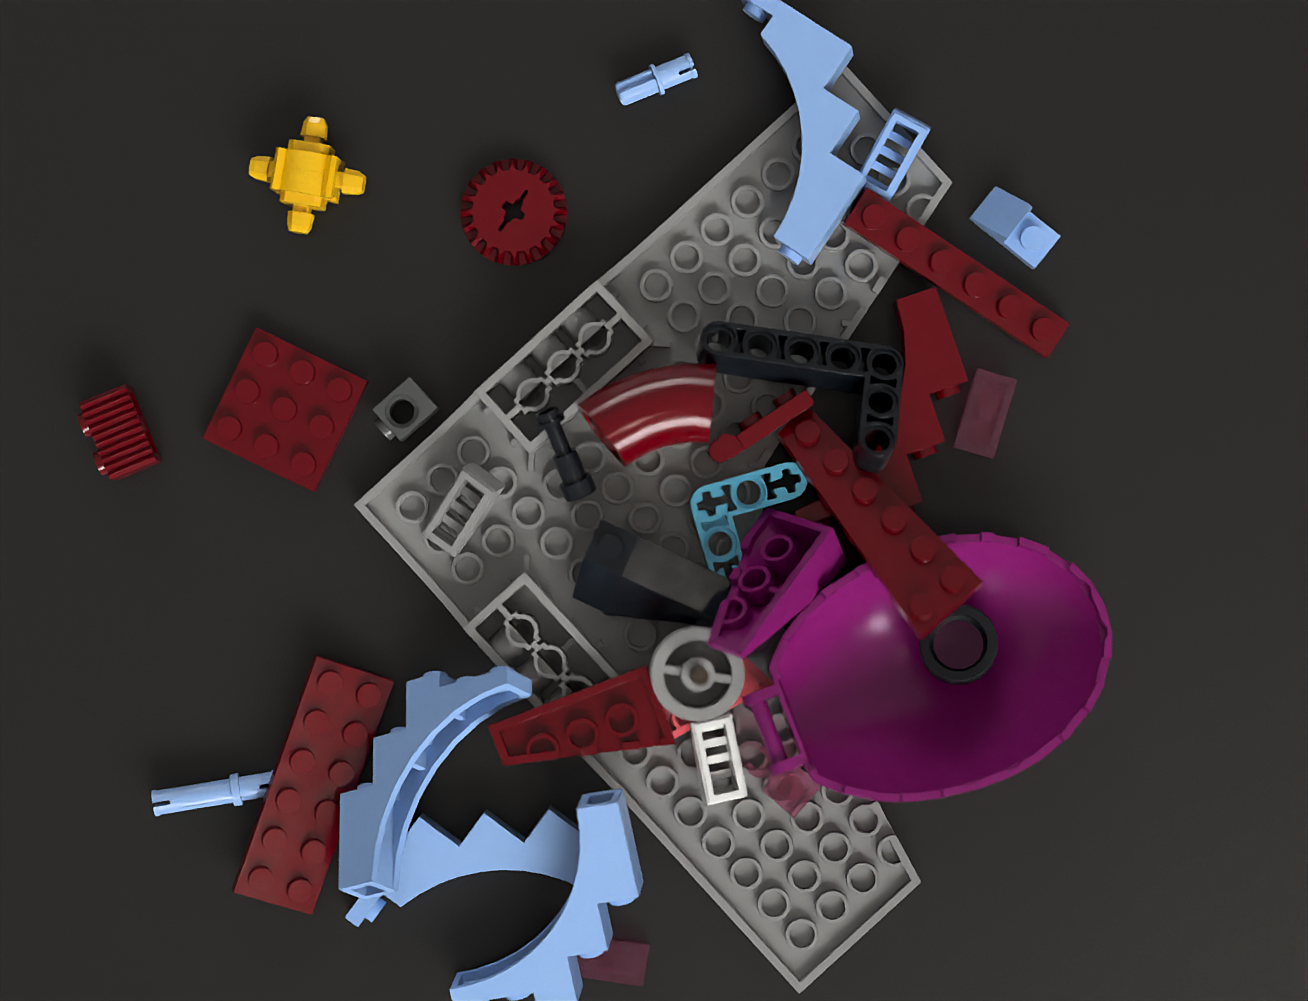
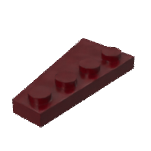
M646 665L488 726L503 766L621 750L627 751L654 746L676 745L663 707L653 690L651 676Z

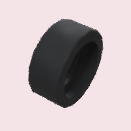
M962 604L921 641L919 640V653L925 668L936 679L950 685H967L981 679L992 668L998 652V635L992 621L981 610L967 604ZM951 621H965L972 624L980 632L983 639V651L980 658L973 665L964 669H953L944 665L937 658L934 651V638L937 631L944 624Z

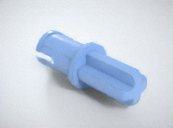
M685 53L681 57L656 67L654 64L648 65L649 70L617 82L615 90L622 105H628L657 92L663 95L665 94V89L689 79H695L698 77L696 69L692 68L694 62L690 54Z

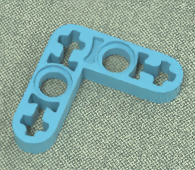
M781 463L708 484L693 492L690 497L689 507L707 569L715 572L713 562H727L735 556L738 565H729L731 573L733 568H738L743 553L740 549L741 545L733 516L795 499L805 491L807 480L795 463ZM787 469L790 475L797 474L799 482L793 485L794 492L788 493L786 487L773 489L771 492L775 498L767 499V486L761 475L769 474L768 482L781 479L783 477L782 470ZM747 480L757 484L760 491L758 500L751 505H746L739 501L736 493L738 485ZM729 485V498L735 510L728 512V503L714 507V515L708 516L706 510H698L697 503L703 500L702 493L708 492L711 498L723 496L725 493L721 487ZM716 532H724L731 539V549L723 556L714 555L708 548L709 538ZM723 568L716 571V573L725 576Z

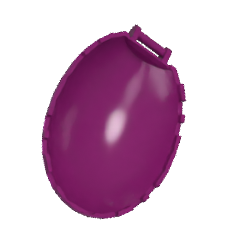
M994 532L955 535L954 533L938 536L983 581L982 587L963 604L981 610L992 621L998 635V652L992 668L977 681L967 685H950L936 679L925 668L919 653V638L914 634L895 607L878 578L874 577L867 567V562L854 568L853 571L822 590L807 607L801 610L783 634L768 666L773 685L742 697L745 707H751L772 765L768 767L771 776L774 777L804 766L812 781L841 794L873 801L916 802L939 799L976 790L1023 771L1043 759L1074 733L1073 731L1086 715L1091 712L1105 686L1104 681L1109 661L1112 658V630L1101 596L1091 580L1073 562L1069 563L1049 550L1050 547L1023 537L1013 538L994 535ZM951 621L944 624L937 631L934 638V651L937 658L944 665L953 669H964L973 665L980 658L983 651V639L980 632L972 624L965 621ZM775 697L778 699L788 730L799 754L791 758L787 757L766 702Z

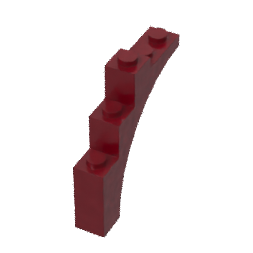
M936 286L898 299L893 303L900 333L901 356L904 363L898 436L895 449L888 464L884 469L874 472L914 513L916 512L913 505L923 501L907 454L912 453L914 460H918L938 453L936 444L945 442L930 394L935 393L937 400L961 392L958 384L968 381ZM876 443L872 451L882 452L883 449ZM820 499L792 511L793 516L825 526L832 524L830 516H833V514L827 510Z

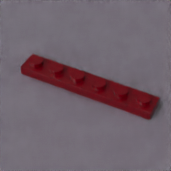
M868 188L863 189L842 222V225L1042 358H1049L1070 324Z

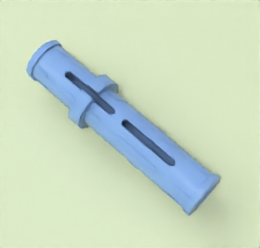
M273 770L241 777L239 773L230 774L229 779L152 790V803H156L153 807L154 814L157 817L163 814L227 803L240 806L243 805L245 800L264 798L268 785H262L269 784Z

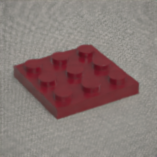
M256 327L207 427L203 439L312 492H316L369 381Z

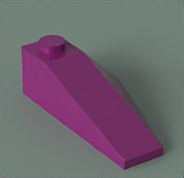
M766 507L743 539L740 547L743 555L738 568H733L730 576L732 586L727 599L723 600L720 604L707 641L709 646L744 659L809 605L822 590L828 587L847 561L832 527Z

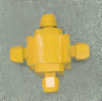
M308 116L303 122L300 134L304 137V140H289L288 149L276 147L275 158L256 156L250 160L249 175L256 180L270 183V189L280 194L279 201L293 207L292 211L288 210L287 226L289 231L294 233L308 234L312 229L315 217L311 214V211H326L327 202L339 203L341 190L343 194L359 195L365 191L366 176L359 171L345 168L344 171L345 162L335 156V149L329 145L322 144L323 141H327L328 134L327 122L323 118Z

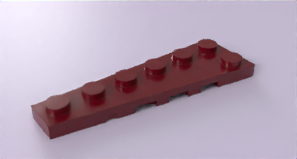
M810 408L803 411L778 433V440L809 484L816 489L820 500L827 510L831 511L844 529V534L861 553L867 562V567L874 577L878 578L889 593L891 601L920 641L982 587L983 581L874 472L864 471L855 464L852 450Z

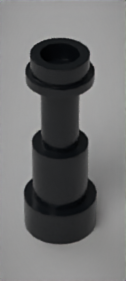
M558 406L540 411L535 415L537 420L536 426L538 429L545 428L555 452L552 458L562 480L559 486L567 502L576 501L592 494L597 488L591 473L585 472L576 448L570 447L560 422L564 420V414L560 412Z

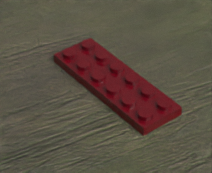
M314 654L232 886L234 893L312 915L339 840L340 794L357 789L373 738L376 735L394 684L392 679Z

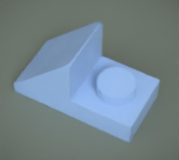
M997 186L992 189L969 218L1032 270L1036 268L1061 237L1030 212L1033 206Z

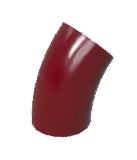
M691 363L669 365L641 371L619 379L596 391L580 402L577 408L600 441L625 467L651 451L665 446L688 442L709 443L717 364Z

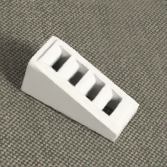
M726 714L711 720L690 722L702 802L706 805H712L747 797L748 793L732 715ZM723 728L724 736L703 740L702 732ZM726 744L727 752L706 756L705 749ZM728 760L729 768L713 772L709 771L708 765ZM731 776L732 784L713 788L712 780Z

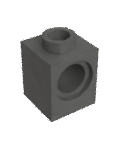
M408 377L372 410L379 417L374 421L378 429L389 440L396 436L400 441L404 442L440 409L416 381ZM401 401H409L414 407L413 418L405 424L397 423L393 417V409Z

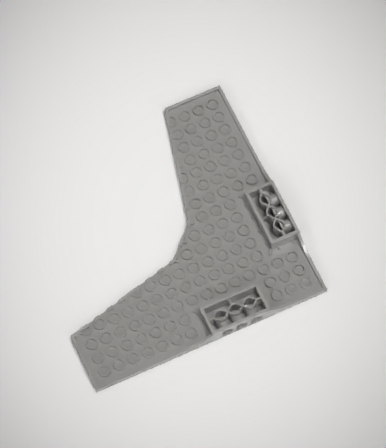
M846 66L829 92L857 109L860 120L836 154V157L857 171H860L891 114ZM797 102L634 250L591 284L479 386L429 437L354 504L497 666L512 667L515 669V672L532 680V696L527 699L534 707L644 665L647 666L649 671L652 655L656 647L667 635L683 627L701 626L609 615L572 597L583 558L601 519L706 568L690 512L689 501L691 495L702 486L764 469L765 464L780 443L778 433L797 416L734 458L724 461V463H717L712 461V458H709V449H707L710 447L709 444L713 440L716 441L717 437L724 433L736 435L742 430L738 424L753 413L759 411L763 417L774 410L776 406L772 401L791 388H794L797 394L806 389L810 396L816 388L716 373L709 443L688 442L665 446L638 458L627 467L623 466L600 441L579 412L577 405L596 391L619 379L641 371L669 365L699 364L696 358L699 339L703 328L713 321H725L848 340L899 263L842 225L859 195L812 265L804 260H801L799 265L778 252L781 245L776 242L774 235L784 220L793 199L802 157V130ZM896 123L893 131L914 142V139L904 128ZM887 139L884 144L905 157L909 151L890 139ZM920 148L889 203L924 226L952 184V181L926 152ZM880 153L876 159L895 171H898L901 166ZM873 168L867 174L887 186L892 182L891 178ZM708 344L713 350H725V347L721 344ZM751 349V350H750V352H751L754 356H757V357H765V356H767L766 353H764L762 350H759V349ZM791 356L798 363L808 362L803 356ZM553 406H558L560 412L564 414L565 418L560 423L571 448H576L585 472L591 473L597 488L592 494L576 501L567 502L559 486L562 480L552 458L555 452L545 428L538 429L536 426L537 420L535 415ZM470 463H476L503 482L505 488L461 552L454 558L421 533L461 469ZM749 480L741 482L736 490L739 501L746 505L755 503L760 495L757 484ZM469 482V485H470V486H472L473 488H475L477 491H479V492L482 493L483 495L485 494L484 492H482L481 490H479L477 487H475L474 485H472V484ZM729 485L721 487L725 493L723 496L711 498L708 492L702 493L703 500L697 503L698 510H706L708 516L714 515V507L728 503V512L735 510L729 498ZM460 495L459 499L475 510L477 505L464 495ZM763 508L733 516L740 545H742L745 535L763 513ZM450 509L449 513L464 524L467 523L468 520L454 509ZM442 521L439 527L457 539L459 533ZM724 532L712 534L708 541L709 550L716 556L727 554L732 546L730 537ZM736 556L727 562H713L715 572L723 568L725 576L729 579L731 576L729 565H738ZM784 626L746 656L770 680L772 679L768 666L783 634L786 632ZM777 697L767 700L766 702L787 757L791 758L799 755ZM744 702L729 709L722 715H732L748 793L747 797L712 805H706L702 802L691 730L675 738L676 745L654 746L581 756L613 790L624 789L628 807L799 994L921 883L878 801L841 794L811 780L804 766L774 777L771 776L768 767L772 765L751 707H745ZM723 728L702 732L703 740L724 736ZM726 744L705 749L706 756L727 752ZM728 760L708 765L709 771L713 772L729 768ZM731 776L712 780L713 788L732 784Z

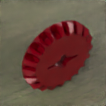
M511 158L495 161L489 166L482 168L469 181L462 195L460 216L467 239L481 255L502 265L519 266L543 258L557 245L566 226L567 204L564 192L558 181L544 167L530 160ZM528 193L522 201L523 205L520 209L524 214L521 221L517 218L512 219L500 231L507 215L503 206L506 203L514 205Z

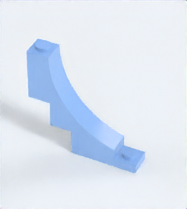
M741 0L745 5L743 11L760 23H763L766 19L769 20L760 35L763 43L776 58L787 76L794 92L800 115L802 157L799 178L791 204L774 238L781 245L778 252L797 265H799L801 260L812 265L867 183L864 174L836 157V154L860 120L857 109L829 92L854 56L852 46L781 0Z
M550 805L528 836L524 837L486 809L464 840L461 841L422 812L407 832L400 863L398 892L386 894L385 896L402 907L417 895L440 883L464 875L496 870L539 873L567 881L574 885L580 855L579 826ZM381 896L367 900L359 898L345 918L359 927L364 918L372 922L387 902L381 899Z

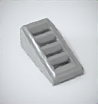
M476 463L464 466L421 534L454 558L457 557L505 488V484ZM469 482H470L472 485H474L475 487H477L479 490H481L482 492H484L485 494L483 495L482 493H480L479 491H477L475 488H473L472 486H470V485H469ZM461 494L477 505L475 510L459 499ZM450 509H454L468 520L467 523L464 524L449 513ZM442 521L459 533L457 539L439 527Z

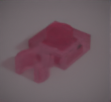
M761 745L759 750L767 756V764L763 768H756L747 761L744 765L751 775L758 778L765 777L769 780L761 790L790 816L795 818L821 786L812 781L810 776L801 768L772 777L768 768L772 765L766 746Z

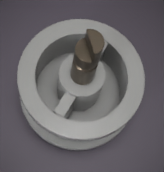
M688 626L673 631L656 647L650 662L649 674L653 690L659 702L673 715L689 721H706L724 714L737 701L744 684L745 672L742 658L710 647L707 641L712 629L708 627Z

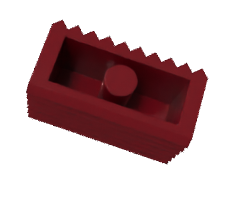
M124 384L79 403L82 413L77 415L78 422L85 436H92L98 451L93 453V458L102 475L108 474L110 480H120L163 462L132 386Z

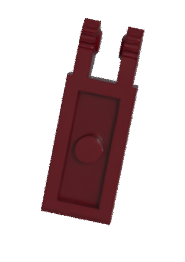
M791 388L772 401L776 406L774 410L763 417L757 411L738 424L742 430L738 434L730 435L724 433L717 437L716 441L713 440L709 444L710 447L707 448L709 449V458H712V461L717 463H724L729 458H734L814 405V400L806 389L797 394L794 388Z

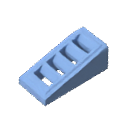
M894 108L859 171L866 177L867 183L864 189L868 188L884 200L890 202L932 127L902 110ZM896 123L917 134L914 142L893 131ZM887 139L908 149L906 157L885 146L884 144ZM879 153L900 164L901 166L898 171L877 161ZM873 168L891 178L892 182L887 186L867 174Z

